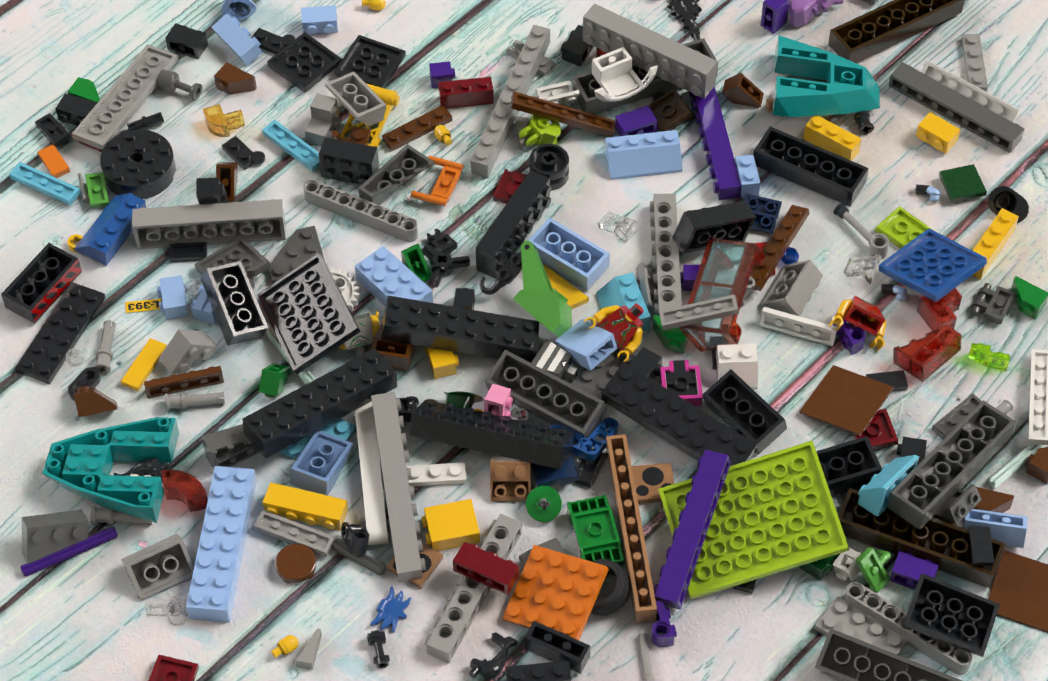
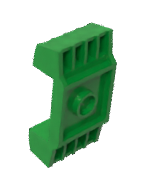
M603 495L567 502V514L570 526L574 528L581 554L580 558L588 561L607 559L616 562L620 566L624 565L621 543L607 496Z

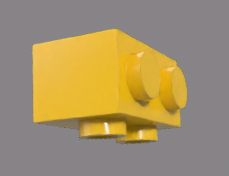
M929 112L918 124L916 137L946 154L958 141L960 129Z

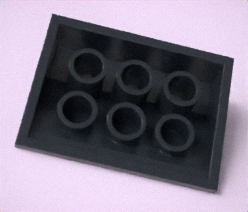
M921 573L914 587L903 626L983 657L1000 604Z

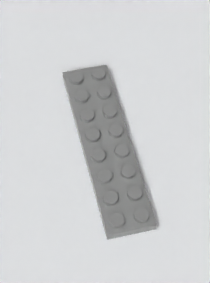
M147 44L72 133L73 139L103 150L105 145L118 134L157 87L156 80L160 71L163 69L170 71L178 61V55Z

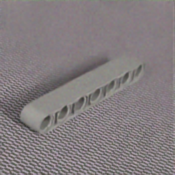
M308 180L303 185L305 200L312 205L406 242H413L418 238L417 221L411 217L316 180Z
M852 582L847 586L844 596L845 601L908 639L907 644L955 674L964 675L969 671L972 662V654L970 652L915 630L905 629L903 623L906 611L858 582Z

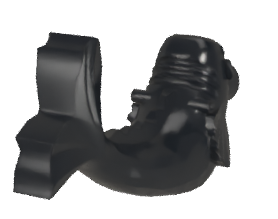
M158 458L146 459L133 466L124 474L114 473L116 476L150 474L154 477H161L162 483L165 482L164 477L172 475L170 467L163 469Z
M496 632L492 633L491 639L501 647V651L495 658L489 661L473 658L470 662L472 669L469 675L472 678H476L480 674L489 681L497 677L505 666L508 649L517 646L518 641L511 636L504 638Z

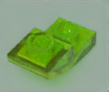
M971 343L969 358L986 367L1007 371L1010 354L991 352V345Z

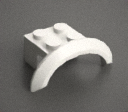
M624 47L592 59V75L602 87L595 90V96L603 102L620 101L629 98L650 84L655 77L658 65L649 68L647 75L641 81L633 71L632 57Z

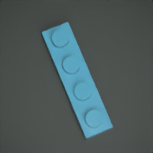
M276 120L262 129V134L312 172L320 167L319 152Z
M21 162L9 173L10 179L70 206L80 195V188Z

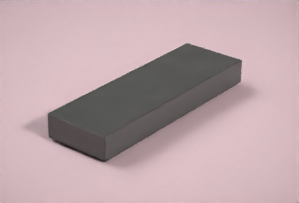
M972 393L932 426V430L944 440L982 401Z

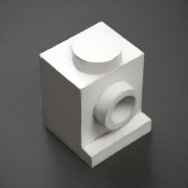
M849 548V551L843 552L838 556L832 565L836 576L840 580L846 581L849 579L853 581L861 570L855 560L861 553Z

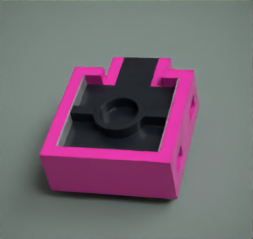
M688 360L669 361V367H660V382L663 387L695 407L702 406L703 395L699 365L689 366Z

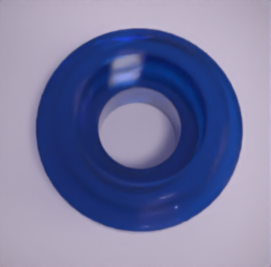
M788 247L781 261L786 265L797 263L799 254L795 248Z

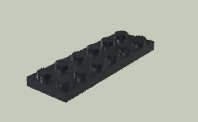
M71 282L16 365V372L51 384L105 300V293Z

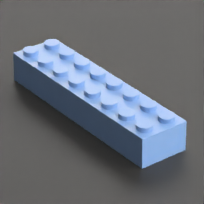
M215 466L186 605L189 619L230 622L257 483L254 469Z

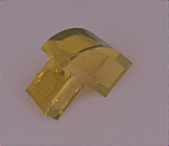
M220 104L203 109L207 128L215 136L228 137L230 136V130L245 126L242 110L224 114Z

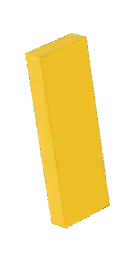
M150 338L121 380V384L139 392L159 362V357L167 347V344Z

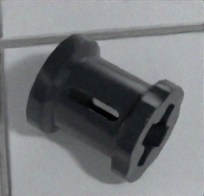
M860 111L854 116V120L859 126V134L866 135L874 130V125L869 120L870 114L868 111Z

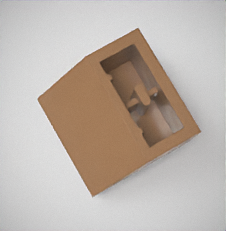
M490 456L491 501H526L528 494L531 492L530 462L503 456Z

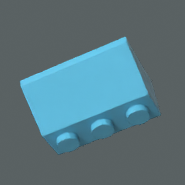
M633 272L614 277L596 292L602 309L613 305L620 307L626 305L631 309L635 303L640 305L644 310L638 317L643 322L641 328L643 331L650 330V314Z
M919 456L899 457L889 464L886 463L881 472L871 478L870 483L861 487L858 493L860 495L858 505L878 517L887 508L890 492L917 466Z

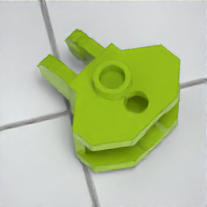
M532 114L528 127L519 132V137L529 136L526 140L527 146L533 144L556 145L557 137L561 134L560 124L557 121Z

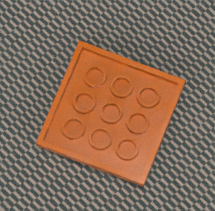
M534 545L502 619L505 622L528 629L533 621H536L579 640L609 569L607 566Z

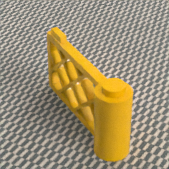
M367 84L386 104L384 119L378 122V128L371 130L370 136L372 141L368 144V146L378 147L381 138H379L391 109L398 106L400 96H398L396 91ZM351 113L340 135L342 139L349 140L345 136L352 131L354 126L352 121L356 118ZM364 123L355 125L356 127H366V129H370L368 125Z

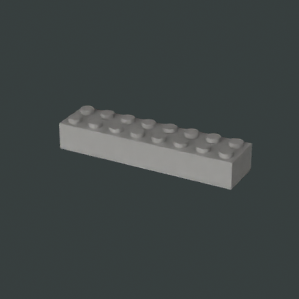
M595 3L583 16V41L607 53L624 47L632 57L633 66L648 72L649 68L658 65L655 76L704 99L715 86L718 61Z
M282 199L132 209V228L137 249L169 247V244L207 242V245L227 244L240 237L246 242L286 240V224Z

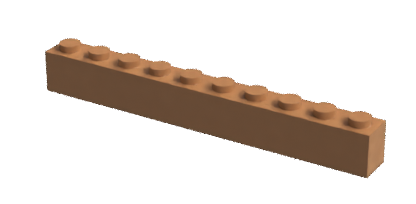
M626 434L606 436V453L626 571L630 580V594L635 623L656 621L657 607Z

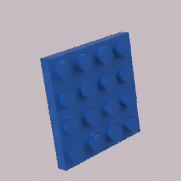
M927 229L879 264L878 269L881 273L937 302L987 264V258L931 229Z

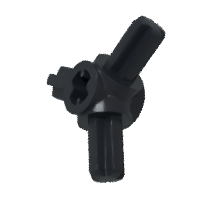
M425 245L422 249V253L430 260V265L432 266L431 271L433 273L428 281V285L431 288L438 287L442 278L453 272V268L470 266L469 256L451 258V255L447 253H438L431 245Z

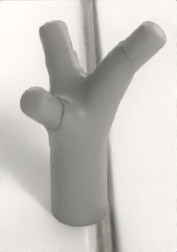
M78 173L80 187H75L80 188L83 202H89L87 184L84 183L81 173Z

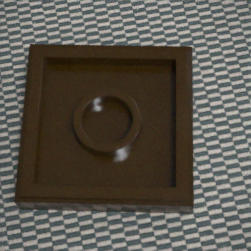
M675 88L648 105L657 119V127L660 132L671 131L693 116Z

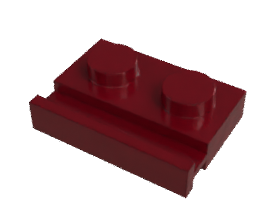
M505 169L494 192L493 200L496 201L497 199L507 204L527 174L516 171L510 172L508 169Z

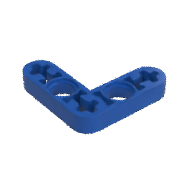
M604 418L588 438L573 432L574 441L578 444L573 445L572 454L587 461L596 460L606 448V436L617 434L619 426L617 420L614 418ZM551 425V426H550L551 428H555V429H558V428L567 429V428H565V427H563V426H560V425ZM596 437H602V438H604L605 440H604V441H597L595 438H596Z

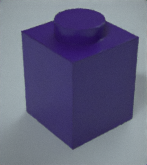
M450 61L429 63L432 88H438V82L456 79L455 68H451Z
M683 265V272H680L683 291H706V265Z

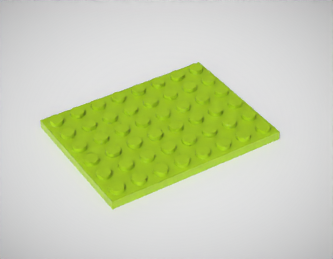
M813 440L730 466L688 587L691 600L849 551ZM692 478L658 489L672 536L674 529L679 526L680 512L685 509L686 495L688 492H691L693 486L691 484Z

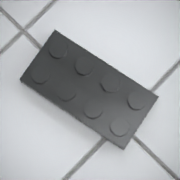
M617 347L613 353L591 371L583 368L571 384L601 400V392L627 357L621 355L617 359L618 353L621 351ZM629 354V360L626 364L629 365L635 356L633 354Z

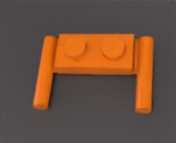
M429 155L428 158L434 161L436 165L443 166V169L431 195L412 190L411 198L446 207L461 177L464 165Z

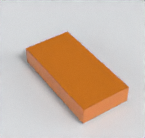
M54 144L37 151L39 158L53 177L58 178L70 172L69 166Z

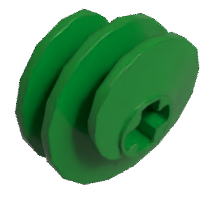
M550 486L534 488L526 499L528 514L539 522H548L555 519L562 508V500L559 493ZM542 498H546V502H550V506H546L547 509H542V506L538 505Z

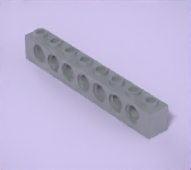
M654 194L653 201H650V212H653V215H650V226L654 227V230H651V241H655V244H652V256L655 255V259H652V270H656V274H653V285H657V289H654V300H658V304H654V315L660 316L659 311L682 306L679 247L672 238L677 228L676 194Z
M500 513L497 520L494 519L492 521L488 536L485 535L483 537L480 549L494 552L500 558L507 560L522 534V522ZM462 576L461 584L456 585L453 598L445 604L444 614L442 617L439 616L437 618L433 633H429L425 640L427 654L447 663H450L491 590L490 587L466 576ZM471 585H476L477 587H476V588H471V587H469V586H471ZM463 601L468 602L467 604H460ZM452 618H458L459 620H457V621H452L451 619H452ZM445 634L449 635V637L443 638L441 636Z

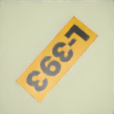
M161 298L125 302L126 313L160 309L159 302H161Z

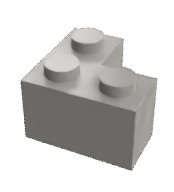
M317 93L310 105L311 120L305 130L306 143L322 146L324 138L333 139L332 132L340 126V107L337 104V98Z
M178 329L159 359L171 374H183L189 370L194 360L208 361L217 345L205 331Z

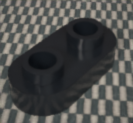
M89 367L84 369L69 385L68 393L72 400L75 401L74 391H77L78 387L88 385L89 388H95L100 383V373L96 368Z

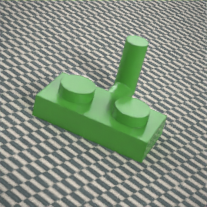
M867 547L855 561L870 589L878 593L890 581L883 565L890 559L891 554L888 551Z

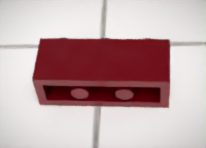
M491 76L438 82L440 106L443 105L446 109L494 104Z
M464 542L453 559L454 572L506 595H509L519 578V566L514 561L500 558L494 552L482 550L476 544Z

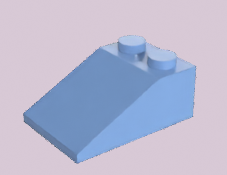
M319 430L316 431L291 467L290 485L328 496L340 475L353 443Z

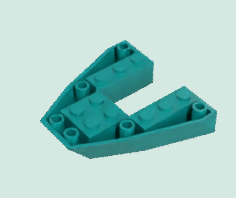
M780 35L778 36L774 73L810 77L818 80L824 79L827 80V83L777 76L773 93L772 115L780 117L836 115L880 108V87L866 67L831 52Z
M155 417L93 430L52 443L42 474L64 489L102 507L157 523L164 496L161 477L110 475L114 461L142 462L149 458H158L160 463H172L179 437L176 418Z

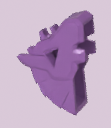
M791 0L789 3L790 25L793 27L805 25L818 13L827 12L832 5L843 4L844 0Z

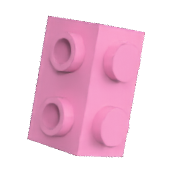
M492 384L485 397L484 412H491L497 416L511 417L512 412L509 411L513 402V398L510 397L511 389Z

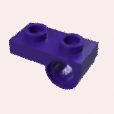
M843 319V324L836 335H839L843 347L848 349L851 355H854L863 349L866 332L859 327L851 328L848 322Z
M663 600L656 601L657 622L652 626V643L657 647L674 646V637H677L675 626L671 625L669 621L671 619L670 610L668 607H665ZM662 632L665 635L660 636L657 633Z

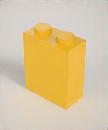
M472 499L424 508V516H421L423 528L428 530V533H425L426 543L431 545L432 549L442 551L461 547L464 542L469 544L480 543V532Z

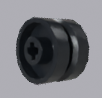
M555 144L540 145L533 149L530 154L529 171L532 170L550 178L551 191L560 189L569 179L568 153L561 146Z

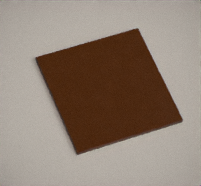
M833 365L799 412L810 418L861 436L894 387Z
M1004 550L988 600L1000 604L997 616L1048 633V564Z

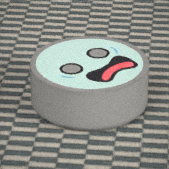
M517 407L511 411L512 419L529 421V412L525 408Z

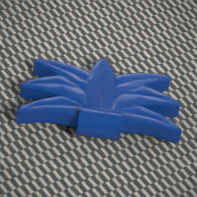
M391 586L388 597L380 601L376 609L378 615L371 622L370 626H375L383 621L380 630L382 631L392 624V633H394L398 625V618H407L403 611L410 604L411 597L403 602V591H400L394 599L395 592L393 586Z

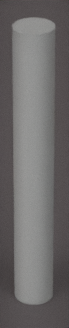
M646 633L638 634L645 680L654 681Z

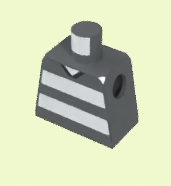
M546 339L531 362L562 380L564 376L575 379L578 374V368L571 366L572 355Z

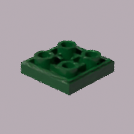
M974 164L939 171V177L951 203L986 196V188Z

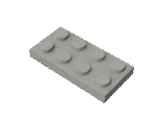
M839 596L836 597L815 625V630L826 637L831 628L897 655L902 652L908 643L907 638Z

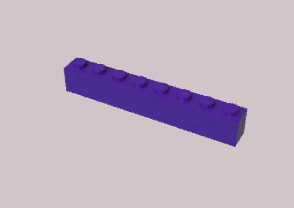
M715 86L705 99L688 91L689 97L693 99L691 100L692 110L696 111V124L700 126L698 127L699 137L703 138L702 148L707 153L705 158L706 164L710 165V179L714 180L713 191L717 193L719 200L740 198L742 186Z
M705 449L703 456H700L698 460L699 469L697 474H694L691 484L693 486L691 492H688L686 495L685 509L680 512L679 526L674 529L672 546H669L666 552V563L660 569V581L658 584H655L653 589L656 601L663 600L665 606L681 610L731 465L729 456L726 454Z

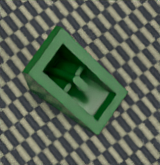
M417 243L402 250V263L423 282L429 280L431 273L419 244Z

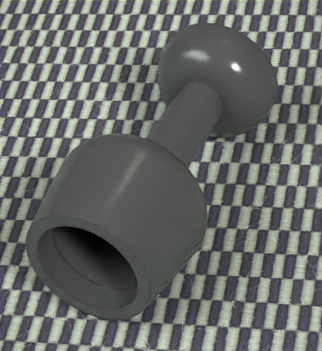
M163 69L158 74L156 85L163 90L173 92L177 88L188 92L190 98L194 101L200 97L202 84L195 83L190 86L182 83L178 73Z

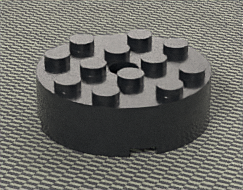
M127 130L115 136L105 145L100 156V165L106 186L116 195L131 193L141 199L154 197L168 188L173 181L176 171L174 154L170 143L162 135L150 130Z

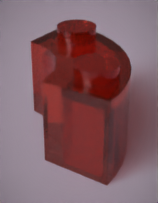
M179 470L161 471L167 500L175 499L183 502L190 512L206 509L208 502L207 494L197 478Z

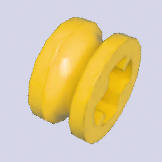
M79 234L71 235L67 240L69 249L73 252H78L75 250L76 245L74 243L75 241L79 243L83 237Z

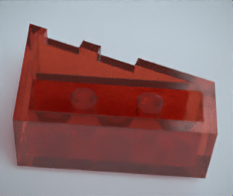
M948 325L926 333L925 337L919 340L913 339L905 346L894 347L893 363L921 382H924L961 350V334Z

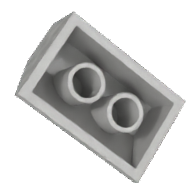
M355 72L325 83V87L358 121L371 126L384 119L386 104Z
M811 260L784 265L759 306L796 316L801 315L806 303L811 299L812 293L819 286V282L823 277L822 273Z
M174 534L121 559L140 600L192 577L194 566L185 544L178 534Z

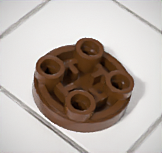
M288 545L281 549L276 556V571L283 581L288 584L311 579L316 569L315 554L305 545Z

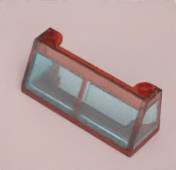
M722 239L708 240L688 304L735 294L739 311L753 265L761 266L765 258L763 251L756 243ZM738 314L680 327L682 333L700 352L717 349V345L738 344L742 333L740 326L736 323Z

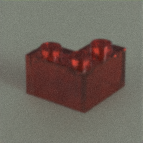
M954 288L937 302L926 296L919 298L917 312L937 338L954 331L957 317L953 312L959 310L962 296Z

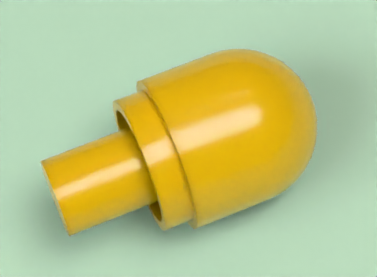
M362 0V6H369V9L380 11L385 8L386 2L385 0Z
M444 125L436 126L434 136L437 140L445 143L447 146L451 145L450 131Z
M287 635L279 640L277 647L271 651L274 658L281 654L284 656L296 650L299 645L297 637Z

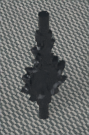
M672 0L667 5V8L672 9L671 15L675 16L676 20L682 18L681 21L684 22L683 29H689L688 33L694 41L701 39L699 30L701 26L695 22L697 20L696 17L699 16L697 12L702 11L701 7L697 4L700 0Z

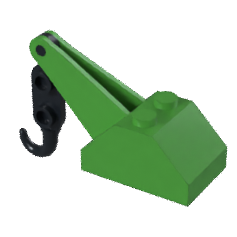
M524 241L521 245V252L514 253L498 271L494 285L491 288H486L484 286L486 278L482 277L479 284L480 289L487 295L495 294L500 288L510 284L522 270L523 290H520L513 300L553 334L560 337L572 327V307L567 304V298L552 288L536 246L531 241Z

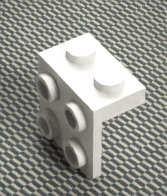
M570 81L536 88L535 90L537 98L567 107L572 106L579 96V90L573 91Z

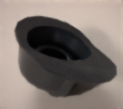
M1007 186L995 188L988 197L989 209L996 215L1003 208L1019 216L1017 221L1019 223L1029 213V205L1025 198Z

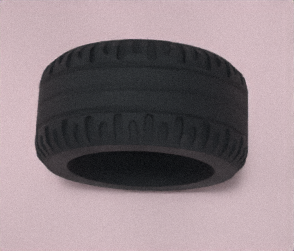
M607 559L591 561L607 566L609 569L607 575L617 577V585L613 593L605 599L596 600L591 613L598 616L616 613L628 601L631 592L630 580L621 566L614 561Z

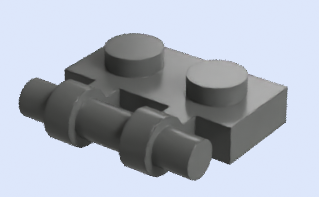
M985 283L978 292L977 300L972 304L973 309L971 313L977 316L980 311H984L983 318L1002 324L1016 292L997 286L996 290L993 291L991 290L992 286L989 283ZM985 299H991L990 303L984 302Z

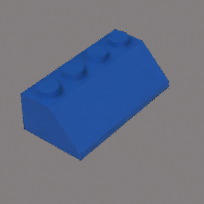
M131 193L114 196L76 245L75 250L107 266L133 232L132 209L146 208V201Z

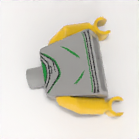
M376 311V315H370L367 312L354 316L361 332L338 348L345 350L346 353L355 352L356 357L366 353V349L372 347L374 337L380 328L378 311Z

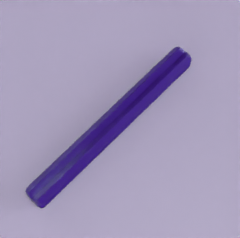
M110 527L89 536L88 539L32 563L23 564L20 566L24 576H29L118 537L116 529Z

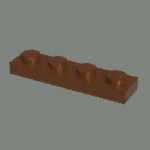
M442 105L382 135V140L391 151H394L434 131L436 126L452 122V115Z
M212 366L207 369L151 379L150 381H145L144 385L147 398L149 399L165 394L224 383L221 366Z

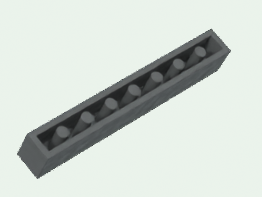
M902 62L890 75V88L1009 153L1022 140L1025 128L923 74L912 66Z

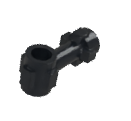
M379 630L371 631V633H367V641L369 646L374 645L376 657H373V662L379 669L386 668L389 665L390 658L389 655L384 654L382 644L386 643L385 632Z

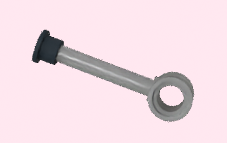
M845 203L838 204L833 213L840 218H844L868 241L870 257L876 260L885 258L888 251V237L880 233L871 235L849 213Z

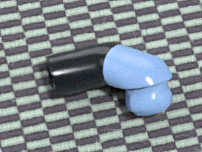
M916 184V194H929L931 201H939L941 193L938 189L930 185Z
M881 284V293L897 294V300H906L907 290L897 284Z

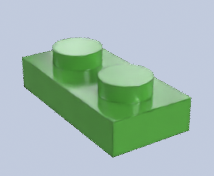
M103 173L85 174L91 209L107 207L109 200Z

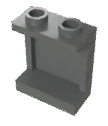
M971 484L966 490L959 489L933 518L958 525L982 500L976 486Z

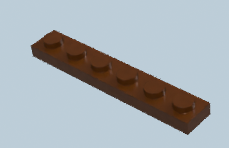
M515 91L511 96V108L517 111L613 137L615 134V120Z
M791 205L748 273L755 280L754 290L761 291L809 216L808 208Z

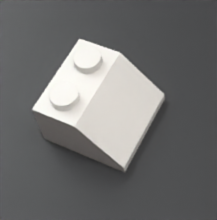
M756 344L717 345L718 380L732 369L752 389L758 388Z

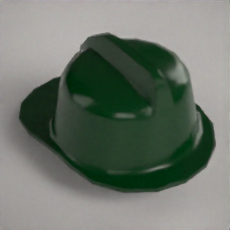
M444 392L446 395L445 404L452 403L456 407L472 408L474 403L483 401L481 396L470 392Z

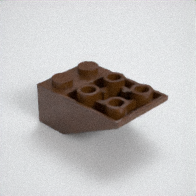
M382 321L374 337L371 350L375 348L394 369L409 372L416 345L381 340Z

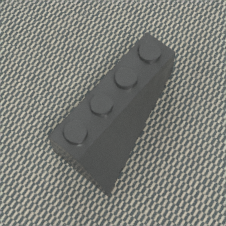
M407 144L358 188L359 197L380 205L408 179L435 165V162Z

